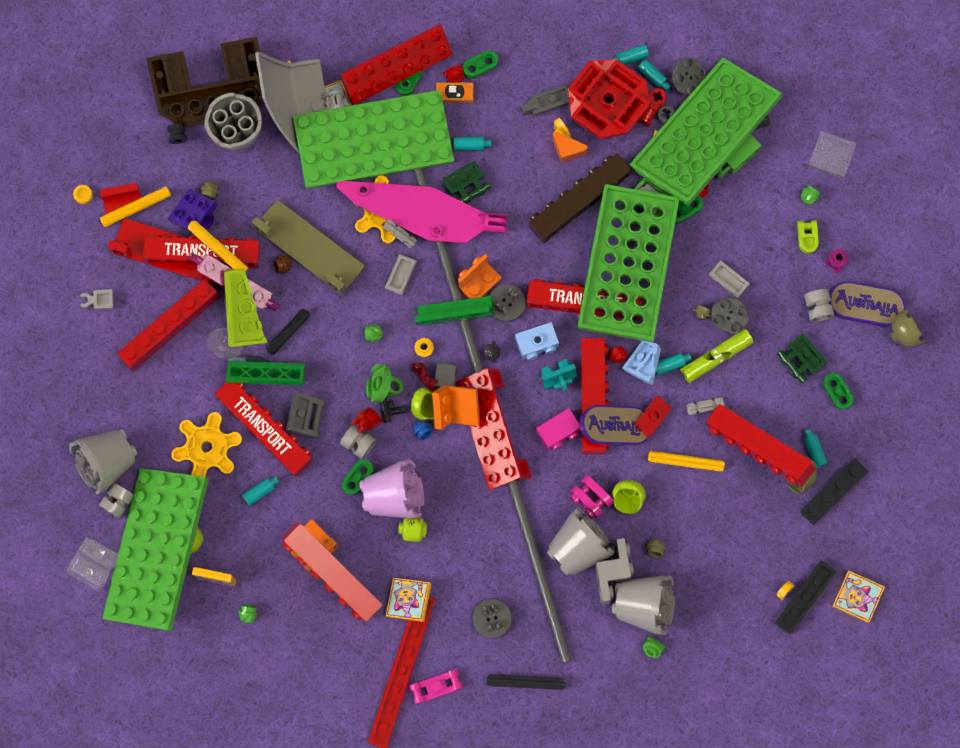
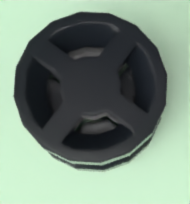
M172 124L167 127V131L170 133L169 143L180 144L188 140L187 135H185V124Z

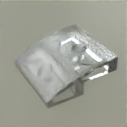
M87 536L73 557L66 573L99 592L102 590L109 574L114 570L120 555Z

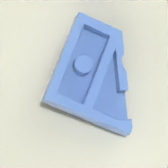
M642 341L622 367L623 370L652 385L661 351L660 346L654 342Z

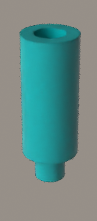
M644 44L617 53V57L612 59L627 65L648 58L649 53Z
M647 59L638 66L637 69L657 88H663L665 91L670 89L671 85L667 83L668 78Z
M454 137V151L484 150V147H491V140H484V137Z
M682 353L659 360L655 373L656 376L686 366L685 362L691 361L690 354L682 355Z
M811 429L804 431L806 436L804 442L811 460L816 463L817 468L827 465L828 462L817 435H813Z
M276 476L270 480L266 478L242 496L247 504L251 506L275 490L274 486L280 482Z

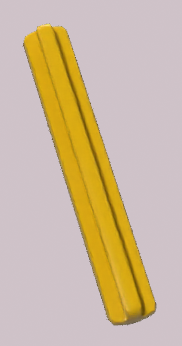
M163 187L100 217V221L104 227H107L170 197L169 189Z
M197 221L190 222L188 229L233 270L244 269L246 273L248 267Z
M650 451L648 455V461L721 472L725 467V461L657 451Z

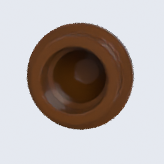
M280 255L273 260L275 271L278 274H286L292 268V260L288 256Z

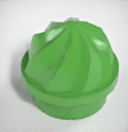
M808 185L806 189L803 188L801 198L805 204H813L819 200L818 197L821 193Z
M370 324V326H365L366 341L374 343L381 339L383 331L378 325Z
M242 604L241 609L238 611L241 621L246 624L253 622L258 616V612H256L257 607L253 605Z

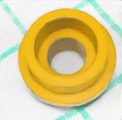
M421 338L415 343V352L418 356L428 357L433 353L434 346L431 340ZM425 344L428 346V348L426 350H422L420 348L421 345Z

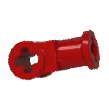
M656 88L650 92L651 104L638 121L644 126L650 127L654 115L665 104L666 94L662 89ZM660 97V100L654 101V98Z

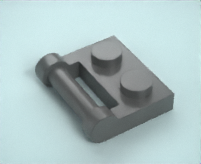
M297 392L294 393L286 431L319 439L320 432L318 431L326 401ZM312 405L316 407L312 427L308 429Z

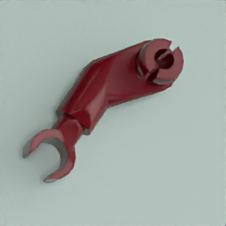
M413 362L412 372H418L420 381L427 386L426 390L435 391V385L438 384V380L432 379L429 376L424 363Z

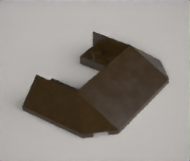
M240 38L239 40L220 43L227 79L191 86L184 50L146 58L158 113L173 123L185 124L186 127L205 124L204 119L209 105L216 98L227 93L250 97L259 107L263 98L255 52H260L258 38Z

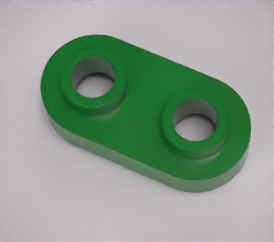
M485 51L468 59L463 64L465 76L475 79L494 70L498 65V56L493 51ZM486 60H491L492 63L487 64ZM470 68L476 69L474 72L469 71Z
M423 70L396 83L397 92L402 96L411 95L423 75ZM403 83L409 84L407 87L402 86Z
M697 196L692 202L697 205L695 208L679 201L677 212L681 216L676 217L675 224L686 221L702 210L703 200L700 196Z
M836 373L827 375L823 381V387L834 406L839 410L848 409L853 403V396L844 380ZM834 381L836 387H831L829 383ZM845 398L846 403H840L839 399Z
M358 461L344 478L342 488L346 494H358L361 491L360 481L373 474V466L369 461ZM363 467L367 468V472L365 474H362L360 472L361 468ZM355 483L356 487L354 489H350L349 484Z

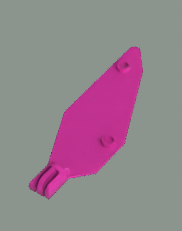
M341 181L336 184L337 189L356 205L386 220L391 219L396 225L428 241L467 243L483 231L507 232V214L484 213L433 187ZM361 190H366L367 192H366V193H361L360 191H361Z

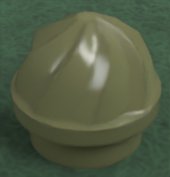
M214 181L205 182L200 189L202 191L201 195L211 200H215L216 196L219 195L218 185Z
M652 539L646 547L647 554L652 558H662L666 552L665 543L661 539Z

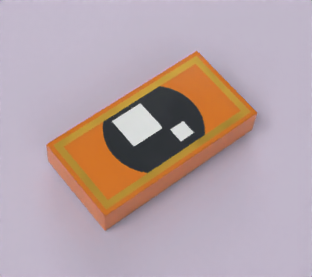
M436 83V91L441 90L443 102L473 103V83Z

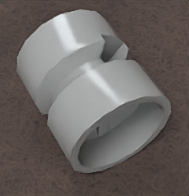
M828 289L815 290L804 295L806 306L810 307L808 310L810 322L824 321L835 316L833 307L829 304L831 299Z
M353 425L345 433L340 444L348 450L353 449V454L363 460L373 449L377 440L368 433L365 435L363 432L359 433L358 430L360 428L357 425Z
M113 483L107 491L109 495L104 496L98 506L117 518H121L126 510L124 506L129 505L134 494Z

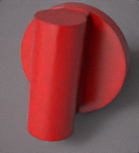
M460 64L443 72L450 83H459L465 77Z

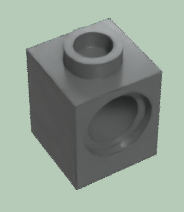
M442 361L441 364L437 363L435 379L438 380V384L435 385L436 390L442 385L455 386L456 365H453L452 362Z

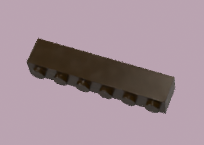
M617 153L614 156H608L600 167L591 169L586 178L577 180L572 189L563 191L559 195L560 198L558 200L549 202L545 206L544 211L540 214L537 212L530 218L529 227L543 244L599 201L603 196L605 184L618 186L631 175V169Z

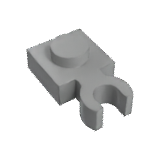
M112 289L93 290V296L87 293L80 294L82 299H88L87 303L80 304L83 309H88L94 305L95 311L114 310V291Z

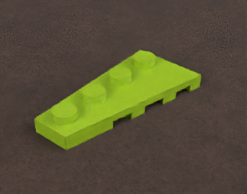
M224 270L228 346L237 347L267 343L262 331L261 321L257 315L256 305L253 302L245 270Z

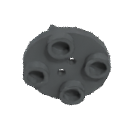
M684 57L676 63L670 82L674 84L678 92L691 94L705 77V70L701 67L698 60L693 57Z
M504 284L495 288L490 294L493 297L494 317L496 319L512 322L523 314L526 300L519 288L514 285Z
M731 296L722 297L712 307L711 321L719 329L736 334L748 323L749 310L745 303L738 298Z
M496 599L481 602L473 613V625L476 631L481 636L487 638H498L504 635L509 630L512 622L509 608L502 601Z

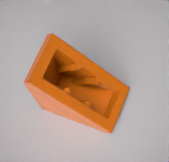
M553 132V142L561 163L587 155V145L559 132Z

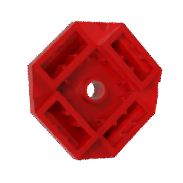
M616 59L590 60L568 88L571 119L601 140L628 134L651 104L646 80ZM610 98L613 102L608 104L604 102V99Z

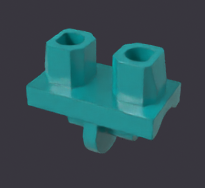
M564 359L558 363V370L553 371L551 366L542 368V381L545 390L561 387L563 392L568 391L566 385L573 383L572 380L578 378L574 363L570 364L567 359Z

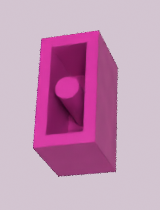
M569 408L536 428L538 436L548 451L550 449L554 451L563 446L562 442L568 438L570 441L580 435L579 432L581 431L580 424Z

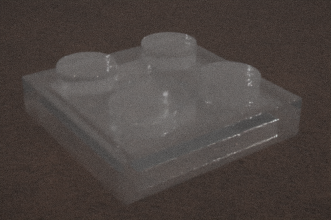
M821 131L808 167L844 179L857 143Z

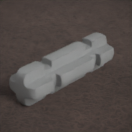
M391 219L385 222L383 226L385 230L391 231L393 236L401 242H405L404 244L409 248L415 245L417 241L415 237L409 236L407 231L399 225L396 226V223Z
M723 398L714 399L715 401L711 399L697 402L695 405L694 403L687 404L688 415H693L696 412L713 411L719 404L724 406Z

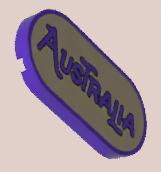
M845 281L837 284L830 293L831 301L829 304L832 305L834 314L841 319L889 327L894 317L906 308L903 297L897 291L884 287Z
M595 405L588 408L580 418V430L589 439L588 441L593 444L635 446L644 443L649 438L634 425L644 412L639 407Z

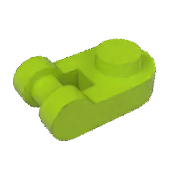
M811 220L806 223L804 221H797L799 248L803 253L811 254L816 251L819 243L817 220ZM804 230H811V234H805Z

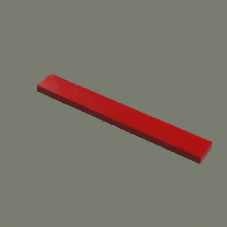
M429 596L424 622L412 620L407 622L368 744L380 748L388 747L436 598Z

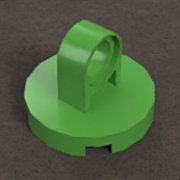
M377 364L371 369L370 372H373L371 379H367L366 395L368 398H371V402L380 403L387 395L396 396L402 392V381L397 377L391 376L388 366ZM391 382L396 384L397 391L391 389Z

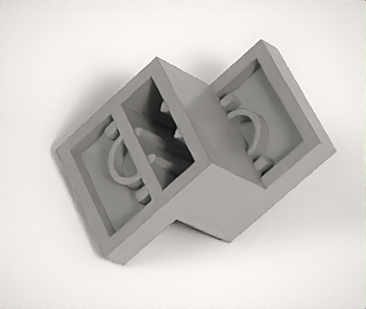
M625 538L616 540L617 559L596 562L595 570L601 606L609 605L610 601L613 600L612 585L630 580L633 577V564L628 562V558L631 555L629 543H625Z

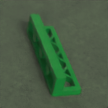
M486 296L417 306L418 316L414 317L418 325L426 326L495 316L493 297Z
M228 361L226 383L303 385V382L306 380L305 364Z

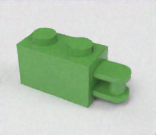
M750 134L724 164L725 169L721 168L718 171V178L721 179L728 172L732 175L735 174L760 151L762 145Z

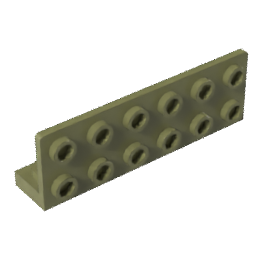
M279 200L275 201L261 219L255 217L251 222L257 232L341 296L365 268L361 262Z

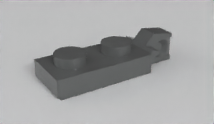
M567 84L532 96L531 99H528L529 103L521 105L523 116L531 113L534 116L569 105Z

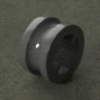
M663 106L658 111V120L662 124L669 120L666 117H662L664 111L670 113L669 118L675 113L669 106Z

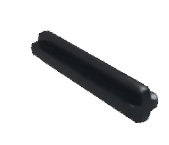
M301 309L269 343L266 350L271 355H274L310 317L309 312Z

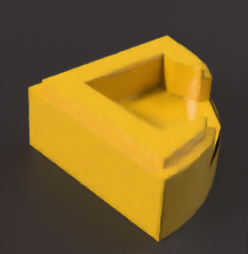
M560 118L555 120L554 129L556 132L570 138L571 135Z

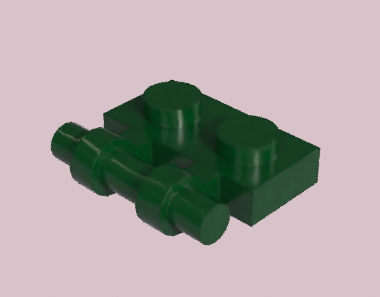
M475 160L443 178V182L450 194L454 196L459 193L461 197L457 200L466 204L470 203L473 198L486 194L485 192L491 189L488 182L483 185L479 182L484 179V174ZM471 185L475 186L476 189L470 191L469 193H466V191L464 190L470 187Z
M803 333L788 344L787 347L791 353L787 355L784 350H781L777 354L781 358V363L784 366L786 365L792 371V376L801 383L807 380V377L803 374L806 370L813 375L828 363ZM795 357L802 364V366L799 368L792 361V359H794Z

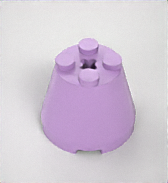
M403 460L360 481V489L364 496L362 501L363 510L368 511L373 516L409 519L420 517L422 515L420 507L424 506V490L421 477H418L414 471V468H416L415 463L412 460Z

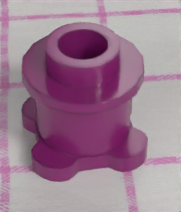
M842 249L832 251L829 258L826 259V265L831 266L836 273L841 272V268L849 262L848 254Z

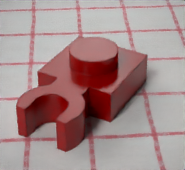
M369 407L360 412L351 425H359L360 429L358 432L362 433L365 429L370 431L379 426L383 420Z

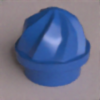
M423 420L417 421L413 427L415 437L425 440L433 433L431 424Z

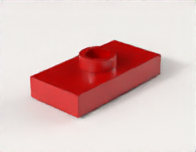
M655 396L634 425L649 437L672 408L660 396Z

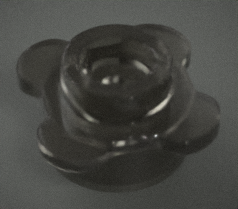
M493 341L492 344H487L485 358L495 363L496 359L500 356V347Z

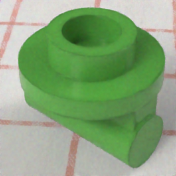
M649 635L643 645V651L649 657L658 658L666 646Z

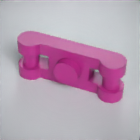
M458 669L410 685V691H413L415 696L413 699L415 705L463 689V684L458 678ZM451 679L452 686L447 687L445 680ZM426 687L428 694L422 695L421 688Z

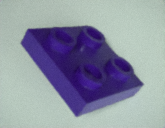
M189 189L168 219L189 232L191 231L188 229V225L194 220L204 229H208L214 223V215L212 213L218 205L215 201Z

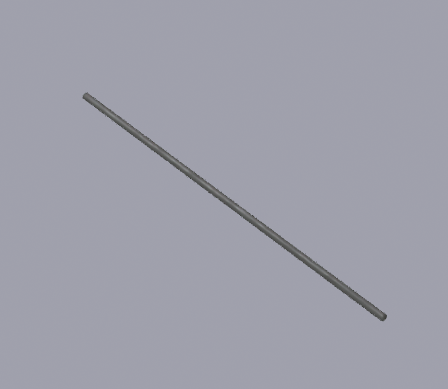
M414 170L418 186L428 187L424 170ZM435 241L453 301L463 300L446 243ZM469 319L461 320L459 322L474 372L477 373L484 369ZM515 480L508 483L560 658L562 664L572 660L518 481Z

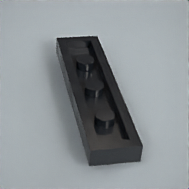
M854 458L800 510V513L814 526L869 471Z
M821 560L775 621V624L791 635L837 571Z

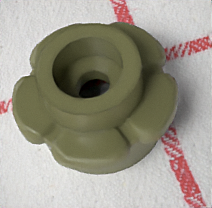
M698 304L696 309H693L697 317L705 320L706 317H711V309Z

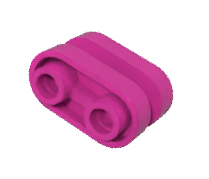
M586 475L581 480L584 486L581 489L575 486L570 491L572 494L570 498L577 505L581 503L589 517L599 518L603 514L600 507L604 504L609 508L614 503V500L590 476ZM589 491L598 498L595 502L586 495Z

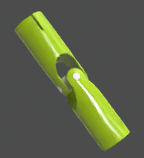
M743 329L716 348L684 366L680 371L690 384L725 360L752 345L754 341L749 332Z

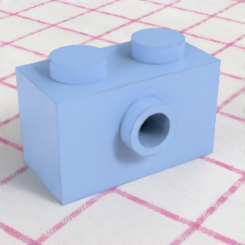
M552 322L515 334V340L522 359L533 360L538 357V354L544 352L550 354L559 347Z

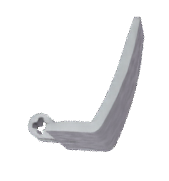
M255 52L264 103L281 133L299 153L293 116L346 107L342 97L344 92L343 90L325 92L319 59L288 63L272 58L264 53Z

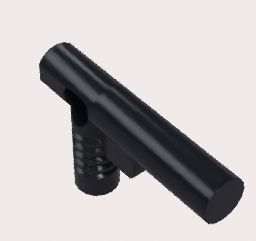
M387 396L380 402L384 423L392 422L391 416L406 413L404 406L395 408L393 400L387 401ZM384 411H390V413L386 416Z

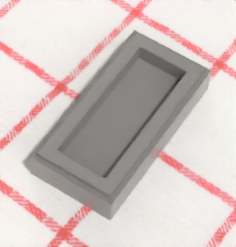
M399 254L385 289L403 296L417 261Z
M721 260L708 275L736 298H739L750 285L748 281Z

